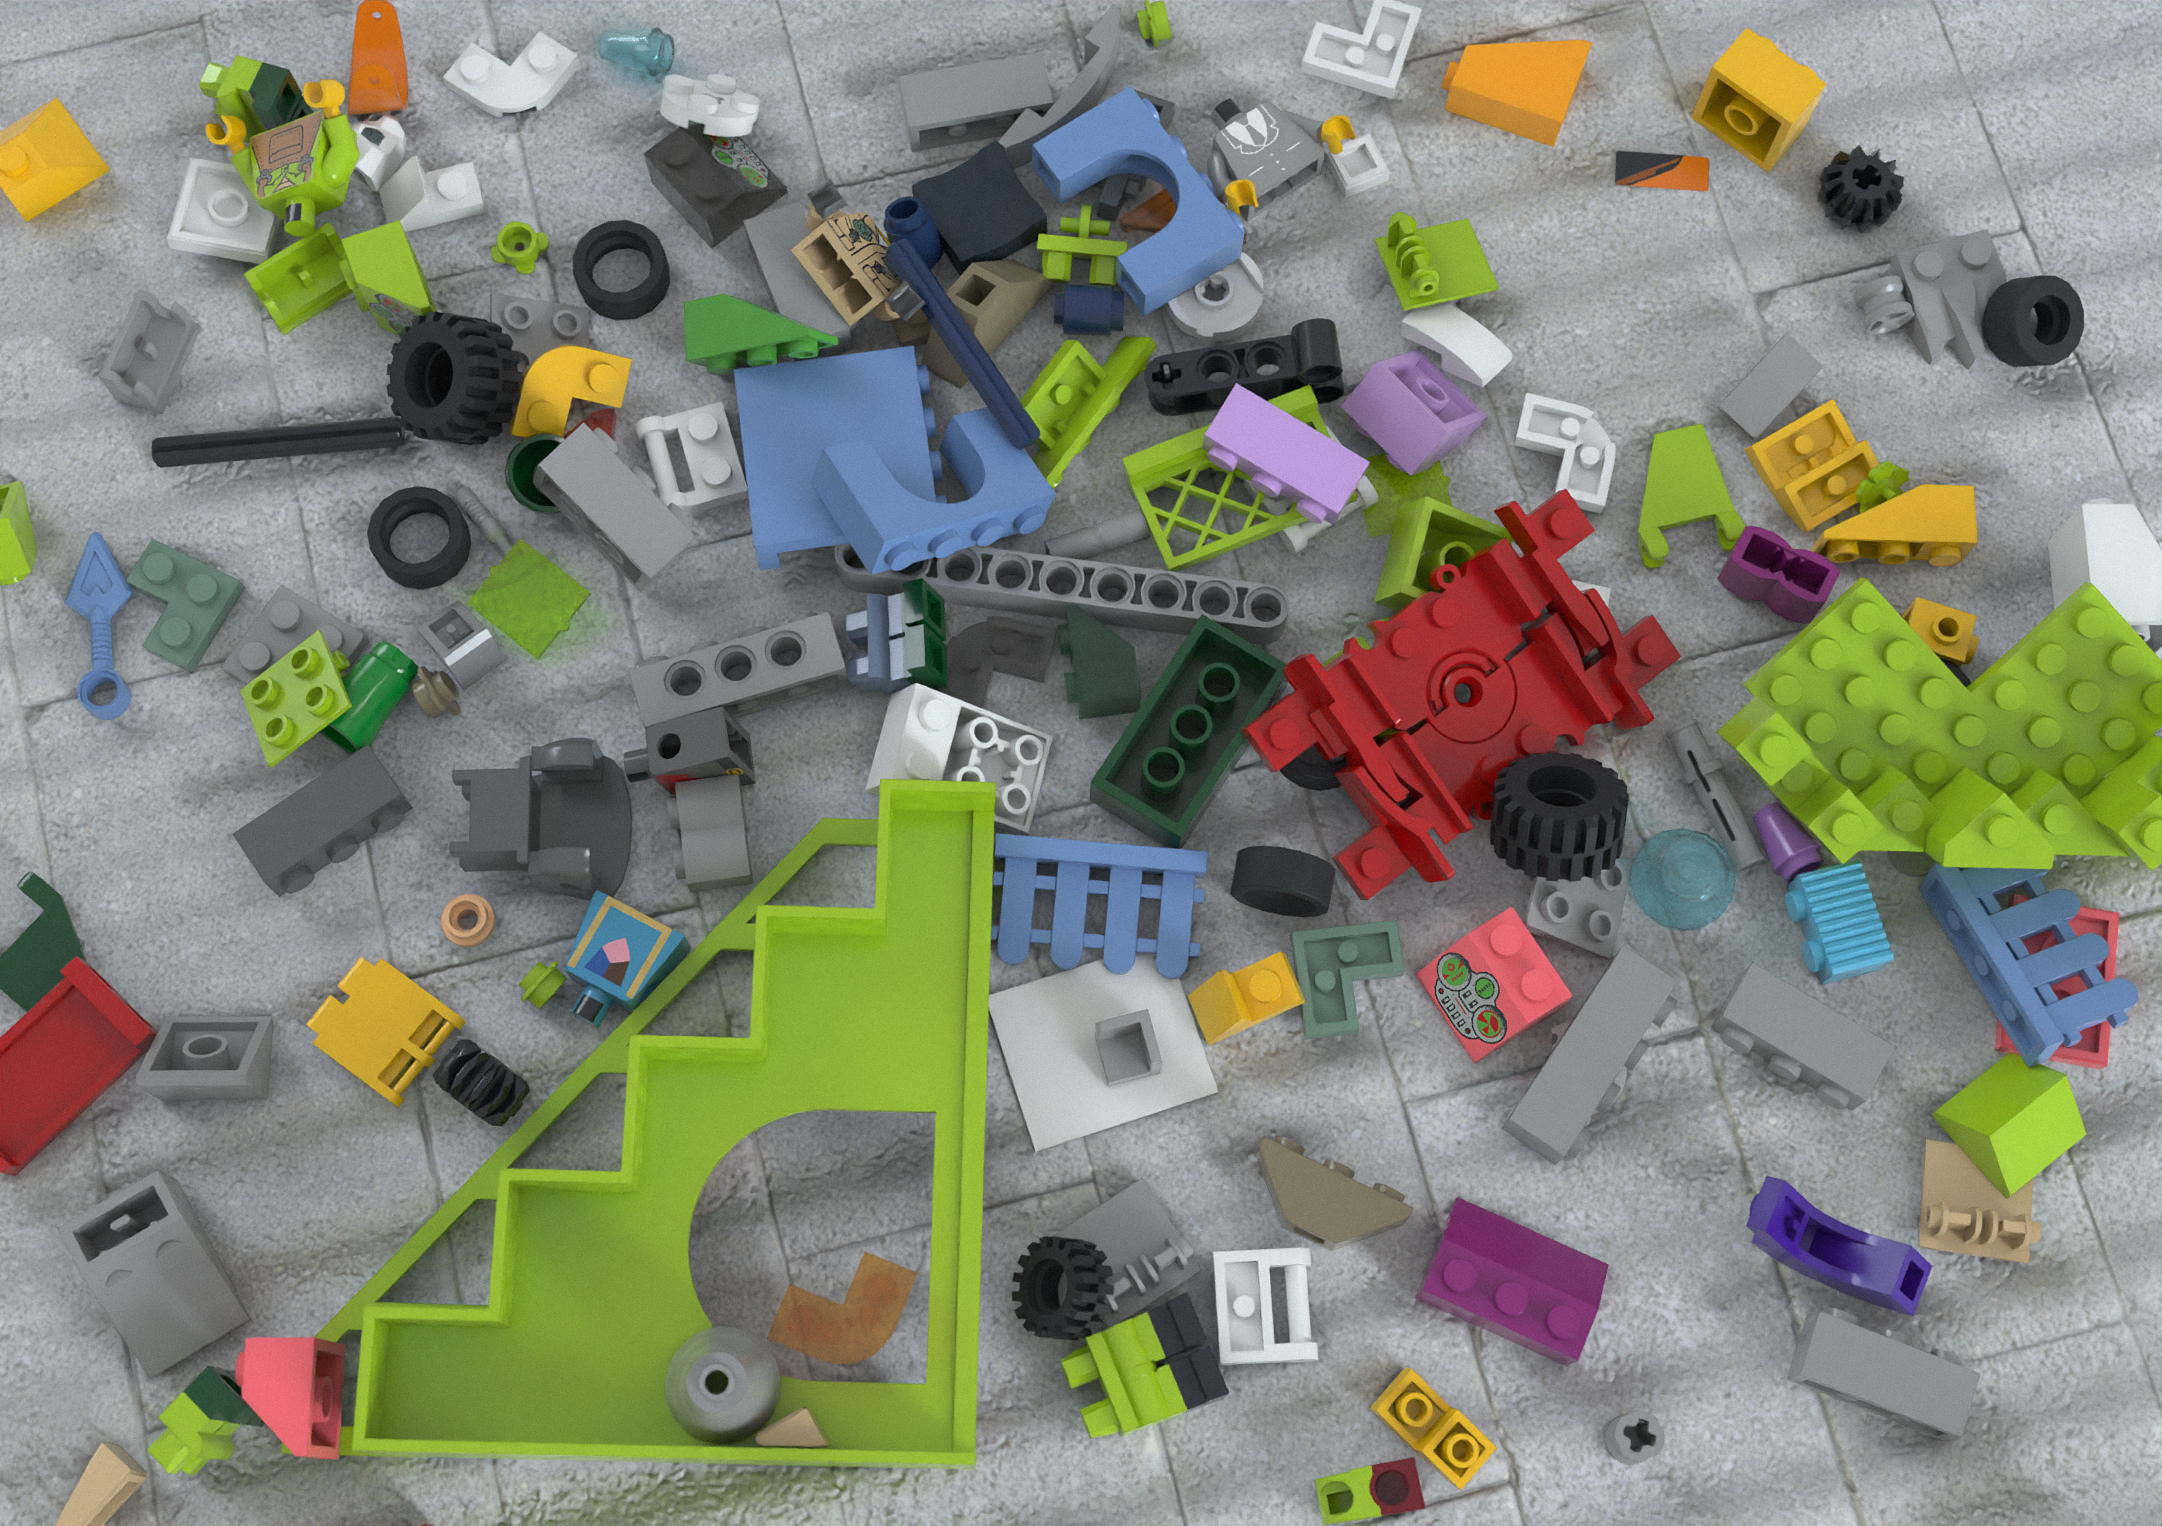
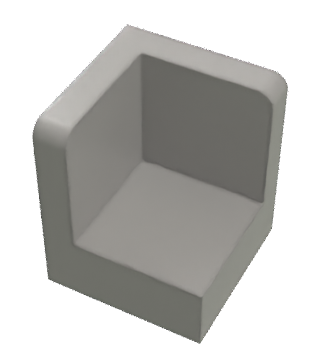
M1148 1009L1095 1023V1039L1108 1087L1160 1074L1162 1059Z

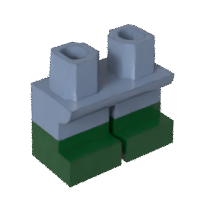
M923 578L903 583L904 592L888 597L878 593L867 594V608L846 615V631L850 641L857 647L868 644V654L852 657L847 661V677L859 690L881 688L891 697V694L915 683L931 689L948 687L946 644L943 642L946 641L945 600Z

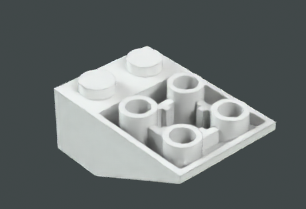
M915 683L891 694L865 791L879 796L880 779L996 782L994 827L1027 834L1029 833L1053 736Z

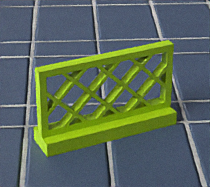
M1310 385L1267 401L1331 439L1317 409L1318 401ZM1211 424L1122 458L1124 479L1131 495H1134L1145 517L1149 531L1167 571L1179 572L1309 520L1295 509L1297 505L1295 502L1292 503L1289 512L1279 516L1259 510L1266 495L1260 490L1252 507L1226 498L1235 477L1250 481L1252 477L1237 468L1232 472L1227 471L1209 460L1207 457L1208 451L1203 449L1202 445L1204 435ZM1211 467L1228 474L1219 495L1193 485L1200 471ZM1188 477L1186 482L1180 481V479ZM1162 486L1181 492L1172 513L1151 506L1146 493ZM1356 490L1346 505L1357 501L1358 495ZM1188 495L1214 504L1205 526L1180 517ZM1221 508L1247 516L1242 531L1228 535L1212 529ZM1158 520L1167 523L1164 531H1162ZM1255 520L1262 522L1252 526ZM1175 526L1200 535L1195 549L1174 557L1168 540ZM1208 538L1214 540V542L1206 544Z

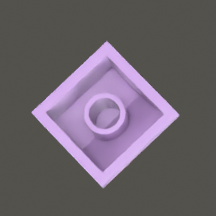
M1420 350L1376 362L1341 406L1352 417L1351 422L1356 430L1366 437L1373 438L1386 451L1388 461L1395 468L1407 472L1410 476L1435 466L1488 418Z

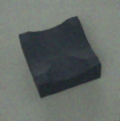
M997 141L982 148L958 167L943 174L925 178L912 185L913 197L919 198L924 205L929 207L944 252L960 276L973 262L1002 260L1037 241L1038 234H1047L1046 214L1025 189Z

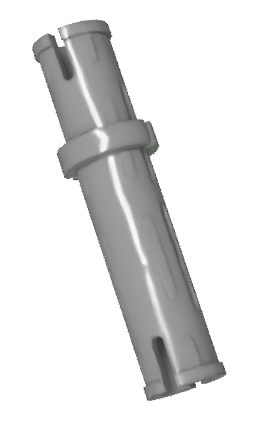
M1697 720L1685 721L1667 731L1665 734L1670 739L1686 771L1683 778L1688 787L1694 786L1711 820V824L1716 830L1734 866L1735 873L1747 870L1766 860L1765 854L1762 853L1742 810L1739 808L1722 774L1725 766L1720 758H1714L1698 726Z

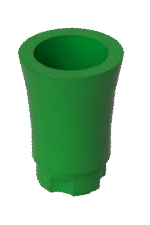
M386 641L378 642L369 654H363L349 673L342 679L352 707L319 731V733L350 755L367 744L371 747L377 734L395 707L410 690L409 684L418 674L417 670L419 668L416 663L394 645Z

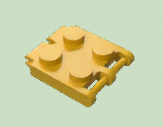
M360 957L337 985L340 990L350 996L347 1001L342 1004L329 995L305 1025L318 1034L312 1044L393 1105L399 1107L405 1100L401 1095L424 1066L429 1069L436 1061L432 1057L455 1027L460 1030L467 1021L381 958L373 966L367 960ZM429 1040H431V1041L429 1042V1044L425 1047V1049L422 1050V1048L425 1046V1044H426ZM415 1058L416 1060L413 1062V1064H412V1065L409 1067V1069L407 1070V1067L409 1066V1064H410V1063L413 1061V1059Z

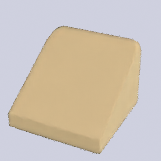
M806 1406L758 1432L755 1438L759 1446L826 1447L830 1445L810 1407L806 1408Z

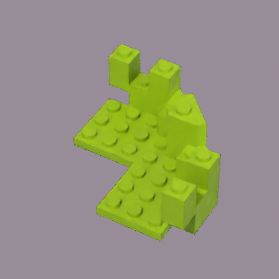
M1861 577L1742 684L1754 698L1717 731L1720 737L1738 755L1737 758L1803 829L1843 865L1859 850L1925 852L1943 867L2053 869L2054 855L2129 856L2151 871L2162 864V738L2155 735L2162 727V660L2094 584L2089 582L2081 585L1966 688L1869 580Z

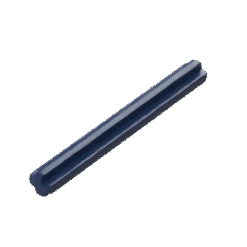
M907 238L892 243L886 252L887 260L902 282L906 281L917 295L924 300L925 304L921 307V310L1014 447L1022 450L1034 444L1041 435L1039 428L913 243Z

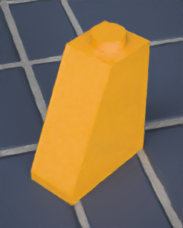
M1586 40L1466 45L1460 63L1451 60L1441 89L1449 91L1445 110L1554 147L1584 69L1592 42Z

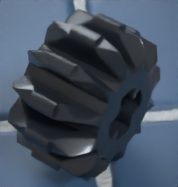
M1860 145L1852 149L1850 155L1840 151L1839 154L1834 156L1831 164L1823 169L1819 177L1821 187L1817 193V201L1828 204L1825 209V218L1833 216L1841 218V230L1848 227L1851 222L1856 224L1861 233L1868 230L1871 223L1881 227V225L1887 222L1892 212L1896 211L1901 204L1902 194L1900 191L1904 185V177L1893 174L1896 169V160L1889 162L1880 160V148L1872 152L1870 156L1864 153Z
M460 1039L452 1050L449 1048L439 1061L441 1064L433 1073L435 1083L442 1090L492 1126H503L511 1116L514 1117L523 1106L522 1101L530 1092L527 1082L475 1042L467 1039Z

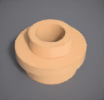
M463 894L455 897L446 905L441 916V927L446 937L452 943L461 947L477 946L486 941L492 934L495 927V913L491 905L484 898L475 894ZM468 914L477 915L478 922L474 928L469 930L461 928V920L464 916Z

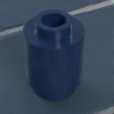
M913 196L899 198L887 206L883 226L890 244L898 242L903 238L909 239L930 269L933 268L943 256L944 249L929 207L924 205L919 198Z
M1065 284L1064 294H1055L1054 324H1063V334L1110 336L1111 331H1123L1124 291H1112V286Z

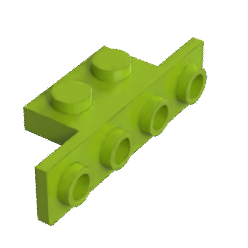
M1125 336L1102 367L1077 340H1066L1021 398L1020 402L1039 428L1041 434L1035 442L1040 449L1032 460L1052 489L1061 482L1063 471L1073 457L1088 446L1092 439L1091 433L1103 417L1109 415L1118 406L1120 395L1131 380L1139 376L1146 369L1148 358L1157 347V344L1151 337Z

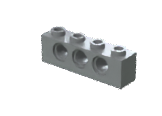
M816 612L801 613L792 617L788 624L775 628L753 627L743 631L738 636L739 638L720 644L716 641L702 642L690 648L689 653L670 659L667 656H655L644 660L639 664V668L629 670L628 673L645 730L649 725L718 707H723L735 719L849 685L846 666L829 612L819 615ZM785 651H796L801 654L800 659L790 666H781L775 662L776 658ZM744 665L751 668L749 675L740 681H732L726 678L727 672L735 666ZM696 680L701 683L698 691L692 695L682 696L676 693L678 686L684 681Z

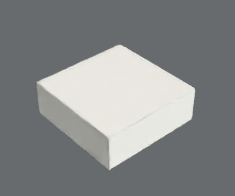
M1369 133L1355 140L1343 143V151L1338 155H1333L1329 149L1325 150L1324 160L1344 198L1389 180L1390 171Z

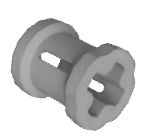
M1634 1410L1631 1413L1614 1418L1608 1424L1604 1436L1606 1449L1612 1458L1628 1465L1642 1463L1650 1457L1657 1456L1664 1446L1665 1433L1660 1427L1658 1419L1651 1413L1642 1410ZM1637 1425L1639 1426L1638 1436L1645 1440V1445L1631 1450V1440L1623 1436V1430Z

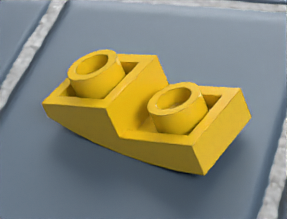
M1405 1367L1369 1408L1411 1449L1459 1490H1462L1497 1449L1458 1409L1450 1407L1411 1368Z

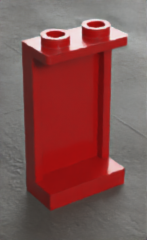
M77 956L60 970L65 978L0 1037V1172L3 1174L16 1176L148 1052L157 1034V1031L88 962Z

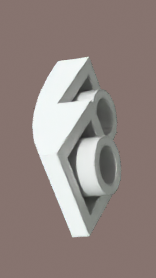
M1447 302L1415 308L1401 321L1402 337L1442 354V370L1482 388L1512 361V352L1494 334L1475 319Z

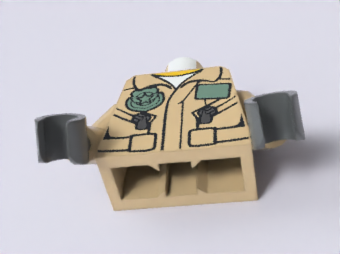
M829 179L807 194L811 200L806 216V225L810 234L792 248L791 251L850 327L870 311L881 321H890L901 317L906 322L925 304L924 300L917 295L906 281L901 285L898 282L900 277L886 258V252L891 245L886 232L880 231L870 216L864 212L847 215L845 212L839 211L847 204L832 180Z

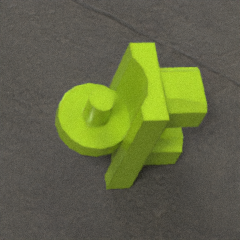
M1082 204L1080 218L1061 217L1060 231L1079 233L1078 237L1038 234L1037 250L1039 255H1042L1044 277L1051 279L1055 283H1070L1072 258L1091 260L1089 285L1116 287L1117 257L1128 251V242L1090 239V234L1109 236L1110 221L1092 220V205Z

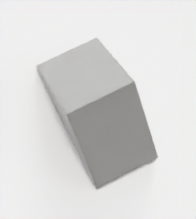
M460 600L454 602L417 629L463 690L506 661L488 629Z

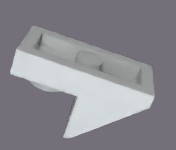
M416 155L411 157L379 189L387 224L400 220L405 233L486 213L473 161L424 173Z

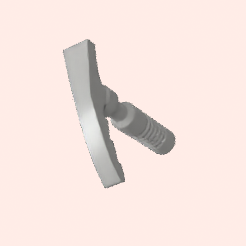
M464 487L455 494L453 499L457 505L464 510V513L479 528V531L488 542L495 543L503 552L502 558L509 565L505 572L499 570L491 578L485 577L476 583L470 581L464 584L462 590L466 595L485 594L514 584L556 557V554L547 543L537 551L524 556V551L517 544L513 545L505 536V529L469 487Z

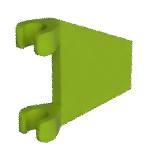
M1703 424L1654 434L1637 531L1638 547L1643 566L1646 569H1654L1664 565V558L1668 556L1669 547L1661 533L1662 530L1713 518L1721 550L1731 551L1744 530L1745 524L1734 509Z

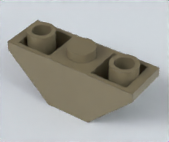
M1014 259L973 262L946 293L987 354L991 356L1053 286L1051 279L1044 277L1043 274ZM932 326L921 364L927 365V371L961 389L969 379Z
M1276 1136L1274 1141L1265 1137L1262 1138L1255 1156L1282 1228L1333 1251L1403 1226L1409 1219L1413 1207L1403 1203L1405 1196L1399 1191L1381 1183H1375L1373 1188L1368 1187L1353 1179L1355 1175L1353 1170L1336 1161L1325 1159L1322 1165L1303 1156L1305 1148L1288 1138Z

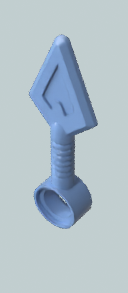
M94 532L88 538L64 603L90 622L92 670L84 675L78 684V700L93 717L100 720H111L119 717L127 710L132 696L129 686L114 671L111 618L134 593L126 583V578L100 533ZM103 683L116 684L117 695L114 700L103 706L92 704L91 697L96 687Z

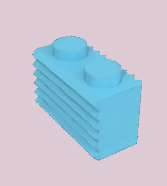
M1858 859L1846 862L1844 865L1838 864L1799 874L1789 883V892L1785 894L1786 908L1791 920L1794 923H1801L1807 940L1802 944L1805 964L1811 973L1818 972L1822 985L1881 970L1893 960L1890 943L1886 939L1883 923L1879 919L1876 903L1872 899V892L1869 890V884L1865 879V872L1862 870V864Z

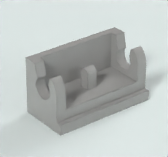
M138 290L99 378L117 401L163 414L201 327L198 323L193 322L181 305L173 302L169 310L160 305L159 300L152 293Z

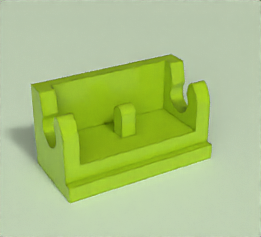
M330 222L316 229L312 235L303 237L243 274L256 297L283 335L353 293V290H350L339 264V261L347 259V255L341 239Z

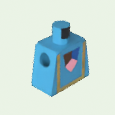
M596 889L566 963L565 971L570 978L577 984L585 987L570 1013L583 1022L599 1028L613 1003L633 1012L687 956L691 947L685 935Z

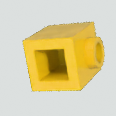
M1916 597L1902 614V618L1939 658L1950 661L1958 667L1962 664L1969 665L1975 655L1979 642V636L1972 634L1977 616Z

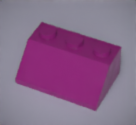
M1456 1197L1415 1298L1564 1366H1569L1579 1360L1597 1315L1609 1264Z

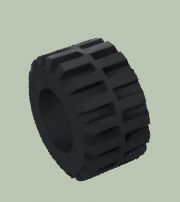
M428 312L427 316L419 315L413 319L412 327L405 326L400 332L401 341L399 344L394 343L390 352L393 355L392 363L387 365L386 375H390V384L386 387L388 397L393 398L391 409L395 416L401 417L400 425L407 431H413V436L434 441L472 445L486 443L489 437L496 438L503 432L502 423L509 424L514 416L512 408L514 404H519L521 394L517 393L518 384L522 383V372H518L517 368L521 360L518 351L511 350L514 342L509 334L502 333V327L496 323L488 322V320L450 313Z
M1548 751L1547 754H1528L1526 759L1516 758L1509 762V767H1504L1499 771L1498 777L1495 780L1489 834L1490 845L1494 846V853L1498 858L1506 859L1507 866L1514 870L1521 869L1524 871V875L1533 878L1538 876L1546 878V881L1558 882V880H1568L1569 882L1581 881V877L1594 878L1601 875V870L1611 869L1615 865L1616 859H1619L1622 853L1629 802L1627 785L1624 780L1618 779V773L1612 768L1603 767L1602 762L1593 758H1583L1580 754H1562L1559 751Z

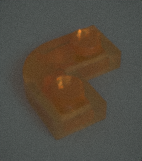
M864 1252L843 1305L789 1284L767 1338L828 1363L852 1364L865 1360L882 1349L893 1335L918 1273Z

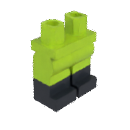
M1188 1292L1168 1300L1165 1304L1085 1338L1084 1347L1075 1350L1060 1360V1366L1070 1390L1098 1379L1104 1394V1400L1079 1410L1090 1439L1110 1436L1119 1432L1122 1438L1222 1400L1229 1394L1210 1346L1190 1353L1188 1356L1160 1368L1156 1366L1158 1363L1202 1346L1207 1340Z

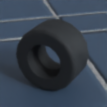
M2054 275L2016 278L2000 285L1989 298L1983 315V332L1989 349L2000 361L2012 367L2057 364L2068 358L2079 345L2084 330V309L2078 293L2069 282ZM2032 308H2034L2037 316L2035 336L2030 326Z

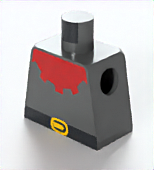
M723 707L649 725L645 731L647 748L624 753V768L627 778L631 783L654 779L672 795H676L675 782L738 774L741 786L756 784L750 734Z

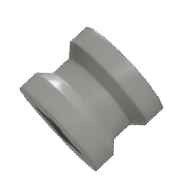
M1885 276L1863 285L1854 293L1853 298L1856 306L1864 310L1866 316L1863 325L1867 334L1879 335L1891 332L1913 319L1915 314L1909 302L1904 301L1902 297L1905 288L1899 276Z

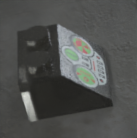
M705 124L688 125V129L683 127L676 129L646 151L644 157L652 184L710 248L713 249L744 226V220L756 217L788 193V190L740 136L723 137L703 134Z

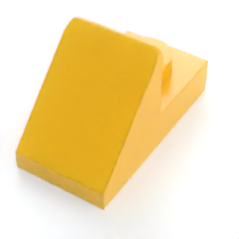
M1281 951L1234 973L1224 969L1218 971L1188 995L1208 1045L1219 1042L1306 1002L1287 956Z

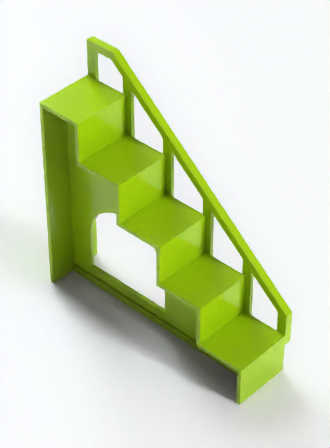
M880 779L878 819L822 818L314 1336L339 1343L350 1330L362 1331L354 1427L341 1426L339 1456L974 1470L976 1465L975 1446L996 782ZM824 846L877 847L875 908L767 905ZM756 917V924L750 923ZM721 951L754 952L750 1038L640 1035ZM601 1074L627 1075L621 1171L510 1168ZM826 1110L935 1113L926 1384L809 1381L780 1375L781 1387L776 1408L767 1423L756 1433L737 1442L716 1444L702 1441L686 1432L674 1419L668 1407L665 1394V1379L670 1361L678 1348L696 1333L714 1327L704 1312L694 1287L689 1261V1237L694 1210L701 1191L722 1158L741 1140L762 1126L798 1113ZM477 1200L496 1201L488 1305L379 1302ZM719 1370L710 1374L706 1382L710 1393L715 1395L723 1393L729 1384L727 1375ZM806 1406V1408L810 1407L830 1444L826 1447L759 1446L755 1438L758 1432ZM281 1442L280 1454L294 1455L285 1446V1444Z

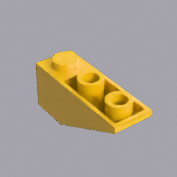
M1922 484L1824 530L1811 548V551L1823 557H1828V560L1833 563H1849L1858 558L1878 559L1880 563L1886 565L1902 564L1909 560H1929V563L1934 566L1955 565L1963 561L1978 543L1974 486Z

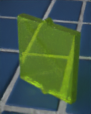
M1386 453L1364 457V459L1370 461L1365 476L1375 488L1379 499L1377 503L1366 510L1362 509L1370 538L1391 534L1399 508L1425 496L1452 506L1447 488L1450 484V478L1444 476L1440 460L1428 470L1410 476L1407 472L1395 468L1388 461Z
M520 538L498 566H491L489 568L490 576L467 604L539 660L560 632H567L570 629L568 622L589 598L591 593Z

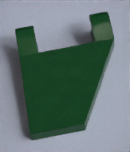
M34 872L26 873L18 882L17 887L44 911L0 956V989L26 1012L65 978L60 970L75 956L87 962L63 897Z

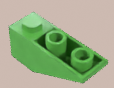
M724 293L684 302L686 361L707 367V373L733 374L737 366L744 364L755 367L777 364V358L783 356L812 358L818 355V349L838 345V337L755 303Z

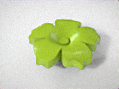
M1890 461L1882 462L1873 468L1868 474L1869 479L1862 480L1856 491V499L1861 503L1859 507L1860 514L1901 495L1903 491L1899 487L1910 480L1908 476L1910 471L1895 464L1893 465Z

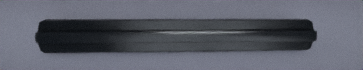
M386 417L159 437L152 441L151 453L156 465L163 468L400 447L405 443V429L400 425L401 418Z

